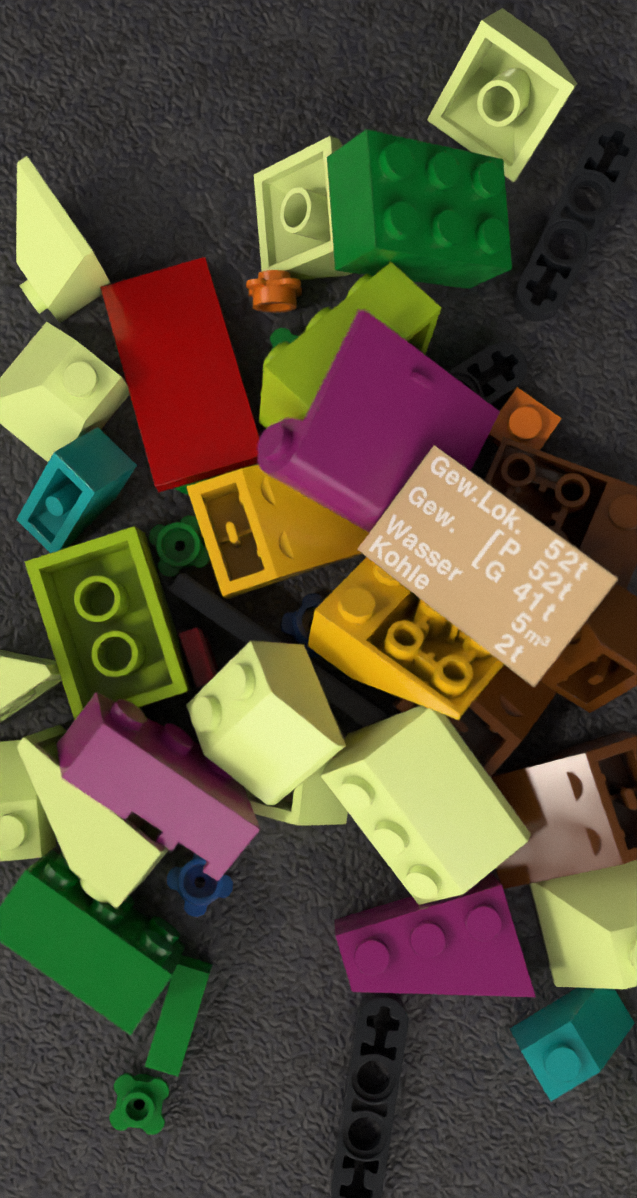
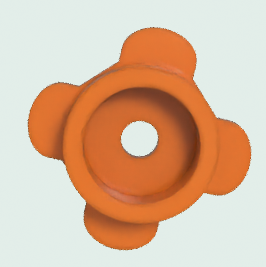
M266 270L259 272L258 278L246 281L248 295L253 297V309L269 313L292 311L297 308L296 297L302 295V288H300L301 280L291 278V274L287 271Z

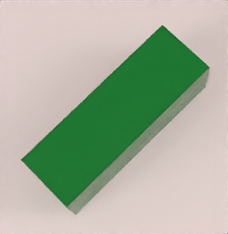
M181 955L169 984L144 1067L179 1077L213 964Z

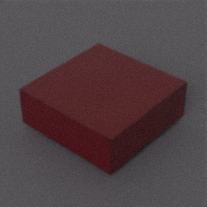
M197 627L179 633L196 687L208 684L220 670L206 630Z

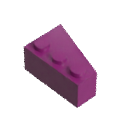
M96 692L56 744L62 779L124 820H126L131 812L145 819L161 830L156 841L171 851L178 843H181L205 859L206 864L203 866V872L216 881H219L260 831L243 785L203 754L200 744L194 742L184 730L170 723L162 726L145 717L144 713L137 706L127 700L118 699L115 702Z
M492 872L461 895L418 905L415 899L410 896L334 920L335 936L352 992L536 997L502 885Z

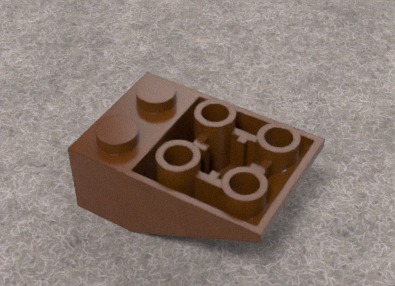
M503 437L484 482L618 578L615 583L627 589L637 565V487Z
M615 583L541 677V682L589 713L637 686V596Z
M503 664L459 719L448 715L446 717L487 774L491 776L521 743L557 692L544 685L541 680L533 687ZM397 697L392 703L401 713L421 706L401 697Z
M620 730L495 772L490 776L531 833L525 845L495 868L503 889L623 865L637 860L636 733Z

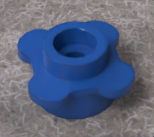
M194 853L193 860L189 861L182 868H172L167 875L168 887L178 891L185 902V912L193 917L202 916L207 910V905L217 898L228 897L233 890V881L229 876L223 875L219 881H216L204 873L203 866L206 864V861L196 853ZM198 877H202L205 880V886L202 888L195 886L194 882Z

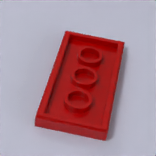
M198 258L100 287L157 491L163 492L258 464V442L260 438L206 258Z

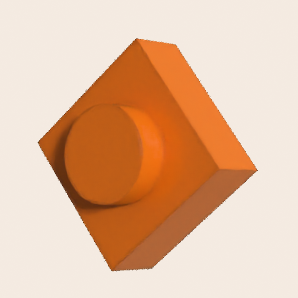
M517 387L500 410L487 439L500 446L503 437L540 450L562 418Z

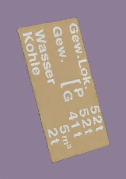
M435 445L357 549L533 687L618 580V578Z

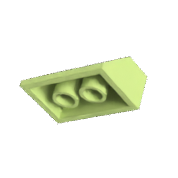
M422 705L347 734L344 739L346 746L332 757L320 775L418 905L464 894L525 845L531 835L446 715Z

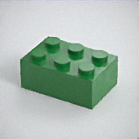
M368 129L327 157L335 271L362 275L371 274L374 276L392 262L414 282L470 289L512 270L503 159Z
M51 850L23 872L1 903L0 942L131 1035L173 976L186 945L178 940L180 933L170 923L157 916H153L150 920L132 906L135 902L130 895L117 908L109 902L102 903L92 898L82 888L80 884L81 878L70 869L63 851L58 854Z

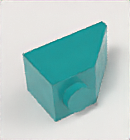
M96 427L52 454L16 520L50 553L65 549L116 499L137 465L99 427Z
M577 987L509 1029L549 1100L553 1101L601 1072L634 1025V1021L615 989Z

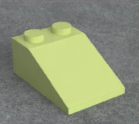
M61 725L23 737L16 747L70 869L81 878L80 884L87 894L99 902H109L117 908L147 878L169 849L156 841L161 830L134 812H131L126 820H124L61 778L56 744L67 731Z

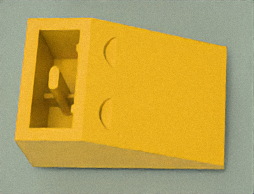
M259 464L187 486L222 596L227 599L361 555L362 553L357 549L369 534V532L266 474L260 469Z
M368 557L315 609L307 645L353 680L456 719L462 716L504 664Z

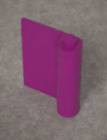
M358 310L304 421L295 418H285L267 427L258 442V463L260 469L266 474L370 533L434 445L471 471L500 411L369 312Z

